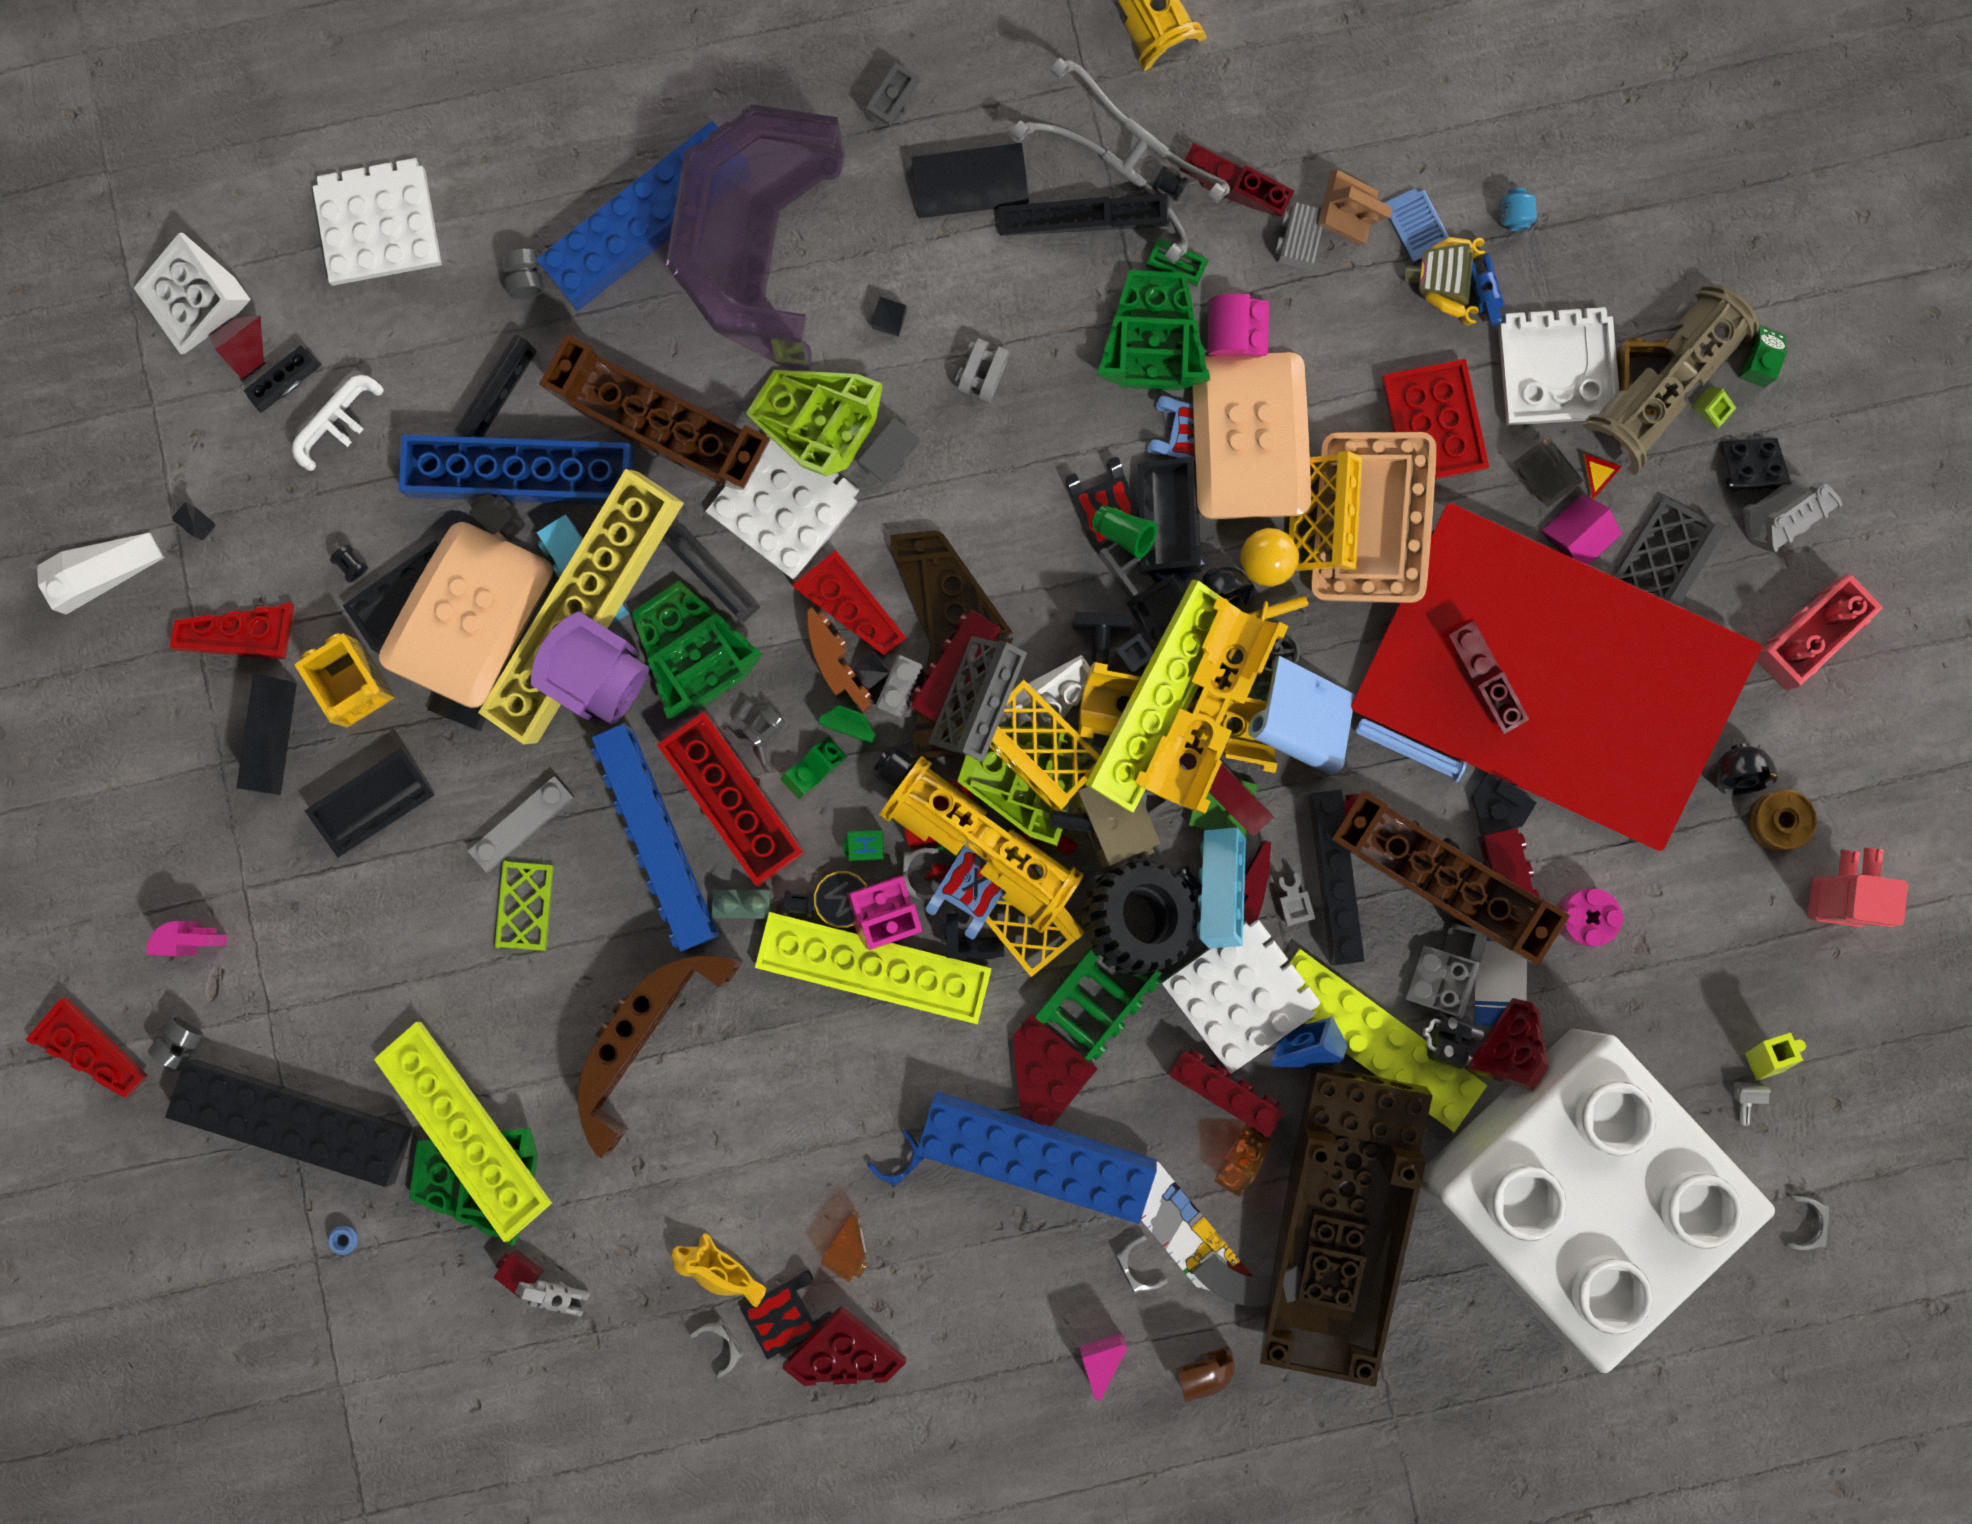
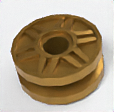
M1779 790L1760 797L1752 805L1748 816L1749 830L1753 838L1764 848L1772 851L1793 850L1807 844L1814 836L1817 827V814L1812 803L1803 794L1792 790ZM1780 814L1786 818L1787 823L1785 827L1779 824L1778 818Z

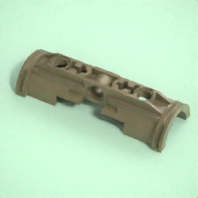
M1714 284L1702 286L1695 294L1698 300L1675 325L1677 329H1681L1664 347L1673 356L1659 375L1653 369L1646 368L1627 391H1618L1599 414L1590 415L1582 424L1588 431H1599L1609 436L1612 435L1629 451L1628 455L1631 464L1627 469L1633 475H1636L1647 461L1646 453L1685 408L1686 402L1683 399L1686 392H1689L1697 382L1703 386L1741 343L1747 345L1759 330L1757 315L1752 307L1732 290ZM1716 324L1723 326L1726 335L1724 339H1720L1715 335L1714 328ZM1710 343L1711 346L1705 350V356L1702 357L1700 355L1701 347ZM1668 390L1669 397L1661 401L1659 398H1661ZM1646 405H1652L1656 409L1657 415L1654 420L1646 416Z

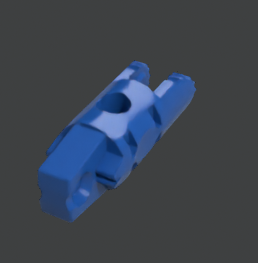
M1490 253L1483 255V264L1487 273L1477 275L1476 265L1473 261L1471 284L1476 296L1480 314H1487L1490 327L1501 324L1502 318L1499 308H1503L1505 305Z

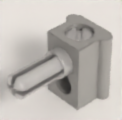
M1735 1082L1734 1099L1741 1105L1739 1123L1747 1126L1750 1125L1752 1103L1769 1104L1771 1089L1765 1083Z

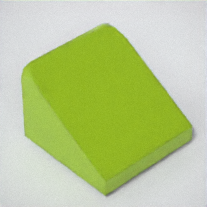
M1708 387L1692 405L1697 413L1718 429L1736 409L1724 389Z

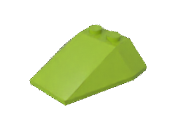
M773 370L745 414L801 467L826 477L847 469L876 423L882 384L859 374Z
M1000 727L1001 729H1011V727ZM1016 727V729H1032V727ZM1036 727L1037 729H1052V727ZM1006 733L1012 739V733ZM1016 733L1017 745L1021 749H1032V733ZM1037 733V749H1052V733ZM1057 733V749H1072V738L1067 733ZM1082 737L1090 746L1092 745L1093 739ZM990 747L983 762L970 756H965L957 782L1028 836L1057 846L1063 829L1049 826L1048 820L1052 809ZM1037 753V765L1042 770H1053L1052 753ZM1057 753L1058 770H1073L1072 753ZM1077 753L1078 770H1080L1082 763L1085 764L1088 756L1087 753ZM1047 774L1053 780V774ZM1058 774V786L1065 793L1073 787V774ZM1068 803L1059 811L1066 812Z

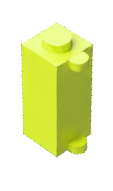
M1788 1033L1763 1041L1745 1053L1756 1081L1783 1073L1803 1061L1800 1052L1805 1050L1806 1043L1803 1040H1794L1792 1033Z

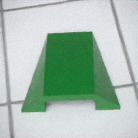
M1129 270L1097 371L1098 376L1122 388L1178 391L1210 381L1209 370L1205 362V353L1198 333L1199 328L1193 312V303L1186 273Z
M677 581L632 612L667 718L701 709L744 680L763 655L761 651L749 643L680 581Z
M531 1128L501 1131L535 1178L538 1152ZM432 1140L417 1141L409 1199L438 1213L447 1214L458 1222L480 1229V1232L489 1236L493 1235L501 1239ZM520 1232L505 1243L511 1246L515 1245Z

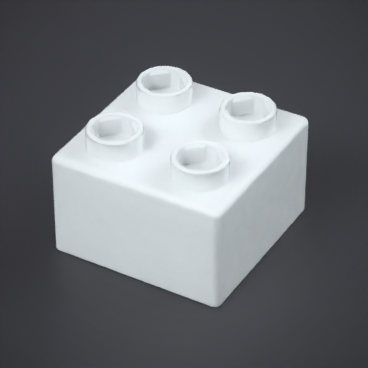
M1570 1029L1546 1051L1549 1068L1535 1090L1530 1091L1510 1085L1425 1165L1420 1191L1563 1346L1599 1372L1608 1373L1775 1214V1208L1617 1037L1580 1029Z

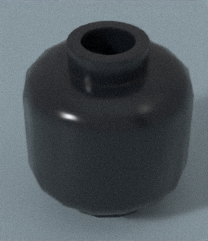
M893 748L890 751L885 749L874 767L877 770L876 778L892 789L897 790L916 764V761L898 748Z

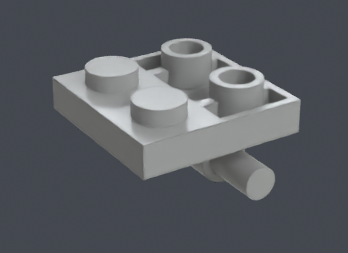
M1424 945L1406 1000L1463 1019L1480 963Z

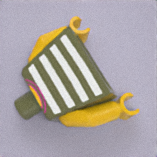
M1454 237L1444 239L1432 246L1430 250L1423 252L1421 266L1406 267V283H1420L1419 290L1428 303L1446 314L1456 318L1460 317L1464 325L1469 326L1476 323L1475 320H1471L1468 317V312L1478 314L1479 309L1476 306L1465 309L1464 305H1468L1473 259H1479L1485 254V251H1479L1476 247H1481L1485 243L1484 239L1477 238L1472 243L1468 239Z

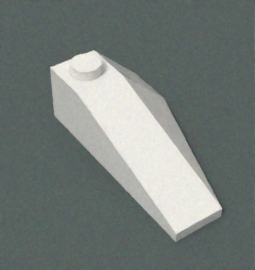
M151 533L66 550L37 565L38 586L51 609L67 615L165 557Z
M1080 655L1028 684L1064 718L1072 706L1077 705L1082 699L1090 666L1084 657ZM1022 689L1016 695V709H1031V697ZM1011 702L1005 707V709H1011ZM1036 703V709H1042V708ZM1011 713L1002 714L998 724L999 727H1011ZM1016 713V727H1032L1031 713ZM1036 713V727H1052L1051 717L1047 713Z

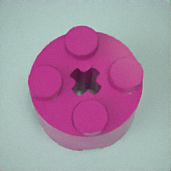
M1596 888L1572 891L1565 895L1557 906L1570 914L1560 934L1570 943L1580 946H1601L1607 944L1616 937L1624 921V916L1616 899L1606 891ZM1587 912H1590L1592 914L1591 923L1586 922L1588 918L1586 914Z

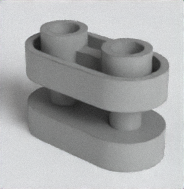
M978 338L976 343H970L965 356L969 360L965 369L962 367L959 369L955 383L959 385L958 391L968 395L973 387L981 390L979 399L990 403L1007 364L1010 350L999 346L994 354L988 351L989 342ZM983 362L991 364L985 379L977 377Z

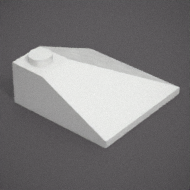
M184 233L177 234L134 287V290L180 354L187 353L227 321L235 318L251 300L236 278Z

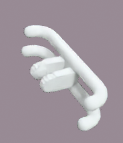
M365 375L353 376L331 397L293 441V457L300 466L309 471L315 469L316 463L311 459L309 450L326 430L330 431L347 447L352 443L350 438L341 433L333 424L338 417L345 421L353 431L359 434L362 432L363 428L344 411L362 391L367 390L377 396L383 394L384 389L377 381Z

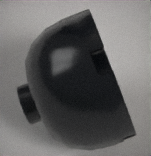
M1233 567L1211 569L1203 576V581L1201 582L1222 598L1227 599L1235 607L1242 602L1247 605L1254 596L1256 589L1241 570Z
M1745 743L1732 746L1731 750L1718 760L1716 767L1718 790L1726 794L1725 789H1734V795L1761 791L1767 788L1766 782L1772 779L1774 784L1778 778L1772 758L1764 750L1748 746Z

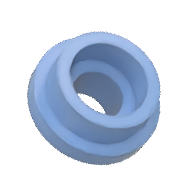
M348 1225L334 1228L328 1237L330 1249L339 1255L351 1253L358 1244L357 1232ZM342 1234L348 1237L347 1245L340 1242Z

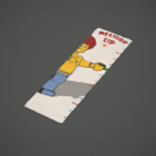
M1157 1162V1172L1141 1220L1197 1288L1211 1291L1191 1271L1213 1254L1229 1268L1244 1275L1253 1276L1161 1164Z

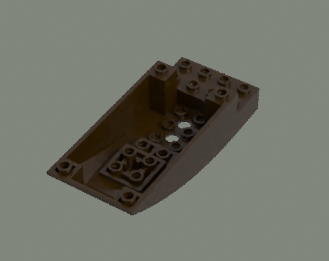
M1326 1066L1312 1068L1279 1230L1260 1364L1376 1387L1426 1164L1420 1150L1433 1096L1426 1086ZM1356 1153L1361 1157V1164L1357 1168L1351 1169L1345 1165V1158L1348 1154ZM1344 1181H1351L1355 1185V1191L1350 1196H1343L1339 1193V1185ZM1296 1265L1302 1272L1297 1300L1287 1303L1283 1287L1285 1272Z

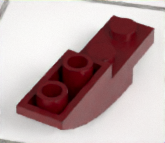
M1194 142L1184 160L1227 182L1230 191L1227 195L1223 196L1224 198L1268 214L1282 217L1295 191L1247 165L1241 168ZM1183 168L1179 170L1204 183L1202 187L1207 190H1211L1215 185Z
M1469 619L1448 631L1446 634L1457 653L1456 656L1501 732L1505 734L1528 721L1527 714L1504 671L1499 668L1475 621Z

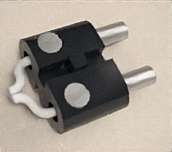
M1442 1011L1436 1012L1432 1017L1429 1027L1423 1029V1036L1427 1038L1428 1058L1458 1069L1463 1068L1465 1065L1468 1066L1473 1059L1472 1056H1469L1470 1047L1466 1046V1041L1471 1040V1038L1481 1041L1484 1038V1032L1472 1028L1469 1020ZM1427 1032L1434 1034L1433 1039H1431V1036Z

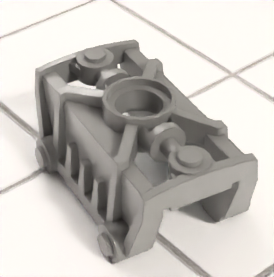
M1791 474L1789 476L1791 484L1782 485L1755 505L1750 503L1743 508L1746 536L1751 544L1767 551L1777 552L1780 546L1786 542H1793L1795 536L1806 532L1813 523L1826 519L1829 516L1828 513L1836 507H1841L1840 497L1827 484L1816 482L1812 485L1806 478Z

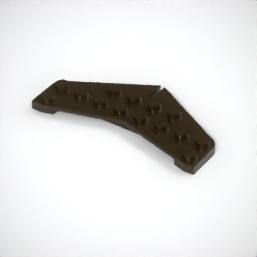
M924 531L890 535L892 552L930 643L926 671L933 661L935 663L939 662L943 655L939 651L948 637L954 638L958 631L955 628L956 623L963 613L968 615L971 609L1001 627L998 635L1013 634L943 533L939 531ZM1013 638L997 639L995 642L1004 641L1012 644ZM984 663L977 668L978 674L985 670ZM924 676L923 686H924V684L926 683V681H927V679H928V678L925 677V676ZM973 690L966 695L967 701L974 697ZM959 701L955 703L953 712L960 708ZM918 714L912 741V752L915 760H919L921 756L925 759L961 754L928 743L936 724ZM962 717L955 721L956 728L963 724ZM948 728L944 730L941 740L949 735Z

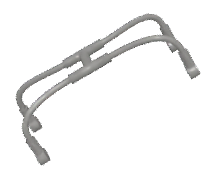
M1059 58L1051 68V73L1057 78L1062 79L1066 73L1073 70L1076 71L1103 104L1124 124V127L1139 139L1125 161L1123 162L1111 151H1106L1093 141L1055 125L1032 122L1024 123L1020 120L1011 131V135L1019 141H1022L1027 134L1033 133L1034 130L1053 132L1071 138L1097 152L1111 167L1135 184L1140 190H1145L1149 195H1158V193L1147 184L1145 178L1132 169L1147 146L1161 157H1166L1179 167L1214 183V187L1207 195L1214 203L1217 204L1230 191L1227 182L1175 156L1169 151L1167 146L1141 127V125L1132 120V118L1128 119L1109 100L1090 75L1080 65L1071 60L1065 61ZM1169 206V218L1181 239V244L1177 245L1174 243L1165 254V258L1174 264L1180 256L1187 252L1188 238L1181 222Z

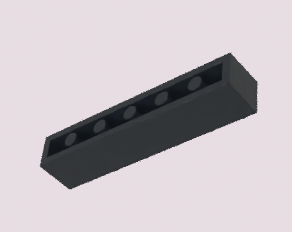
M1342 789L1312 793L1308 796L1330 965L1365 962L1351 854L1332 840L1346 818Z

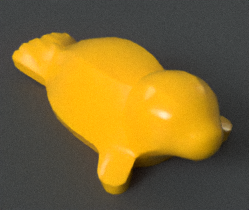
M706 1233L701 1235L697 1247L676 1246L671 1251L670 1256L673 1261L674 1270L682 1276L693 1277L703 1288L711 1293L723 1296L744 1295L754 1307L760 1304L765 1295L766 1287L753 1280L740 1263L717 1249L712 1238Z

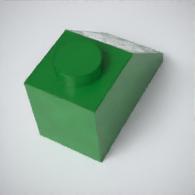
M1759 325V330L1752 340L1739 378L1764 388L1777 380L1787 354L1786 335Z

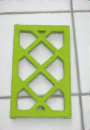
M502 861L495 948L546 951L554 865ZM508 868H517L523 877L510 886L507 882ZM537 870H546V884L540 889L530 876ZM527 880L536 890V893L524 902L514 890ZM511 894L520 904V907L507 916L504 912L505 898ZM541 896L544 900L543 915L537 918L528 905ZM522 910H525L534 922L521 932L512 922V919ZM508 923L518 936L511 942H501L503 927ZM538 926L541 930L540 944H531L525 935Z

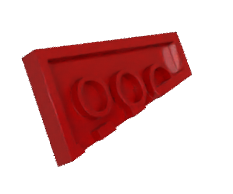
M836 550L791 585L795 590L883 656L888 655L907 639Z
M289 602L270 608L263 606L244 612L237 610L218 616L205 615L174 620L169 647L173 651L286 659L294 605Z
M67 997L60 998L25 1039V1041L32 1045L37 1044L46 1049L45 1052L55 1058L59 1057L70 1063V1067L89 1074L93 1077L94 1081L123 1098L131 1096L148 1076Z

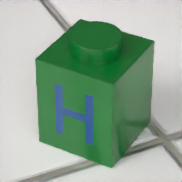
M883 831L848 832V838H843V855H849V861L885 860Z

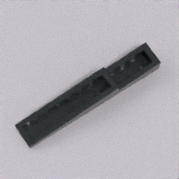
M1167 194L1114 199L1099 197L998 207L1001 236L1170 226L1169 198Z

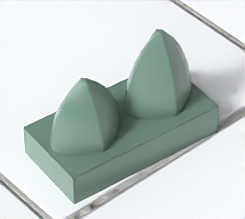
M713 890L712 918L768 919L769 912H771V890Z

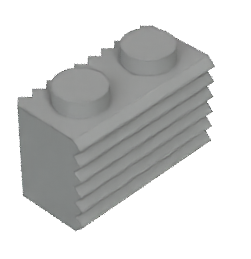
M1294 202L1290 211L1285 210L1281 227H1285L1286 231L1284 237L1279 236L1275 250L1276 254H1280L1278 263L1311 271L1322 232V227L1318 225L1321 213L1319 207L1315 208L1314 206Z
M897 655L875 706L876 709L899 720L904 719L903 714H906L905 709H908L909 699L917 687L916 684L919 683V678L922 677L921 673L924 672L922 665Z

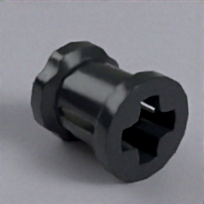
M1163 166L1155 179L1152 189H1160L1173 196V200L1177 202L1189 179L1186 177L1180 178L1169 172L1168 167Z
M351 545L339 548L330 558V562L337 564L345 574V580L348 583L357 580L368 570V566L365 563H361L353 554Z
M1187 865L1178 875L1183 879L1181 882L1183 887L1188 886L1191 892L1189 898L1192 901L1202 892V884L1189 872L1190 867Z
M785 890L783 916H788L790 913L803 914L812 918L814 893H809L808 895L792 894L790 890Z

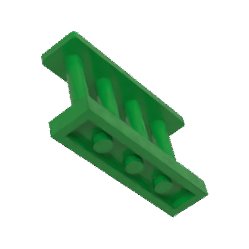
M1090 948L1038 1011L1035 1018L1043 1025L1047 1021L1050 1023L1055 1022L1088 1050L1083 1056L1084 1059L1088 1062L1092 1058L1097 1060L1107 1048L1104 1045L1106 1040L1110 1036L1115 1038L1125 1027V1024L1122 1022L1129 1013L1133 1016L1143 1005L1144 1002L1140 1000L1147 991L1152 993L1162 980L1158 978L1162 973L1160 970L1154 971L1151 974L1134 975L1143 984L1131 996L1098 969L1099 965L1095 962L1101 955L1095 956ZM1084 976L1088 979L1091 977L1125 1005L1114 1019L1080 991L1081 988L1077 984ZM1066 998L1069 1001L1074 1000L1106 1027L1096 1041L1061 1013L1063 1010L1059 1006Z

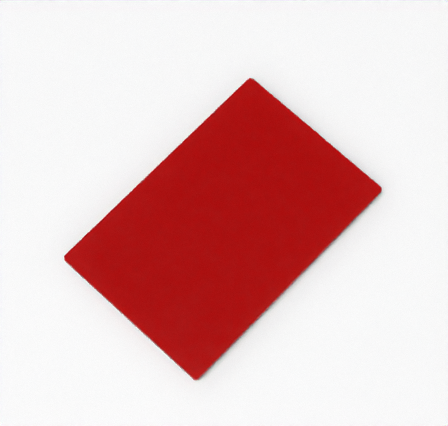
M1450 503L1445 506L1431 535L1425 595L1421 600L1414 603H1399L1353 700L1352 710L1657 851H1662L1665 849L1762 650V645ZM1469 619L1475 621L1499 668L1504 671L1529 718L1528 721L1505 734L1501 732L1476 692L1446 634Z

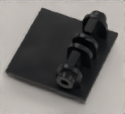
M1778 438L1721 442L1731 478L1726 479L1727 489L1736 492L1748 487L1750 491H1753L1755 487L1757 490H1762L1763 488L1778 489L1782 485L1791 484Z

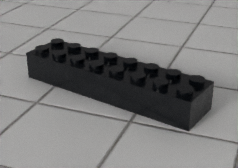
M200 1060L183 1062L165 1116L167 1119L383 1187L396 1183L413 1131L412 1127Z

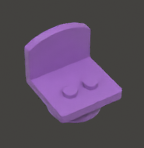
M576 612L562 620L541 644L532 667L531 686L592 723H595L600 717L613 725L621 719L638 696L646 681L649 667L637 660L640 652L626 640L581 612Z

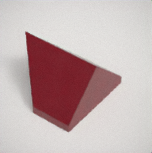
M261 316L230 319L209 335L214 349L242 380H245L266 364L263 355Z

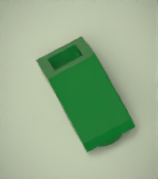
M827 737L814 746L802 761L785 772L780 780L798 799H801L833 772L847 756Z

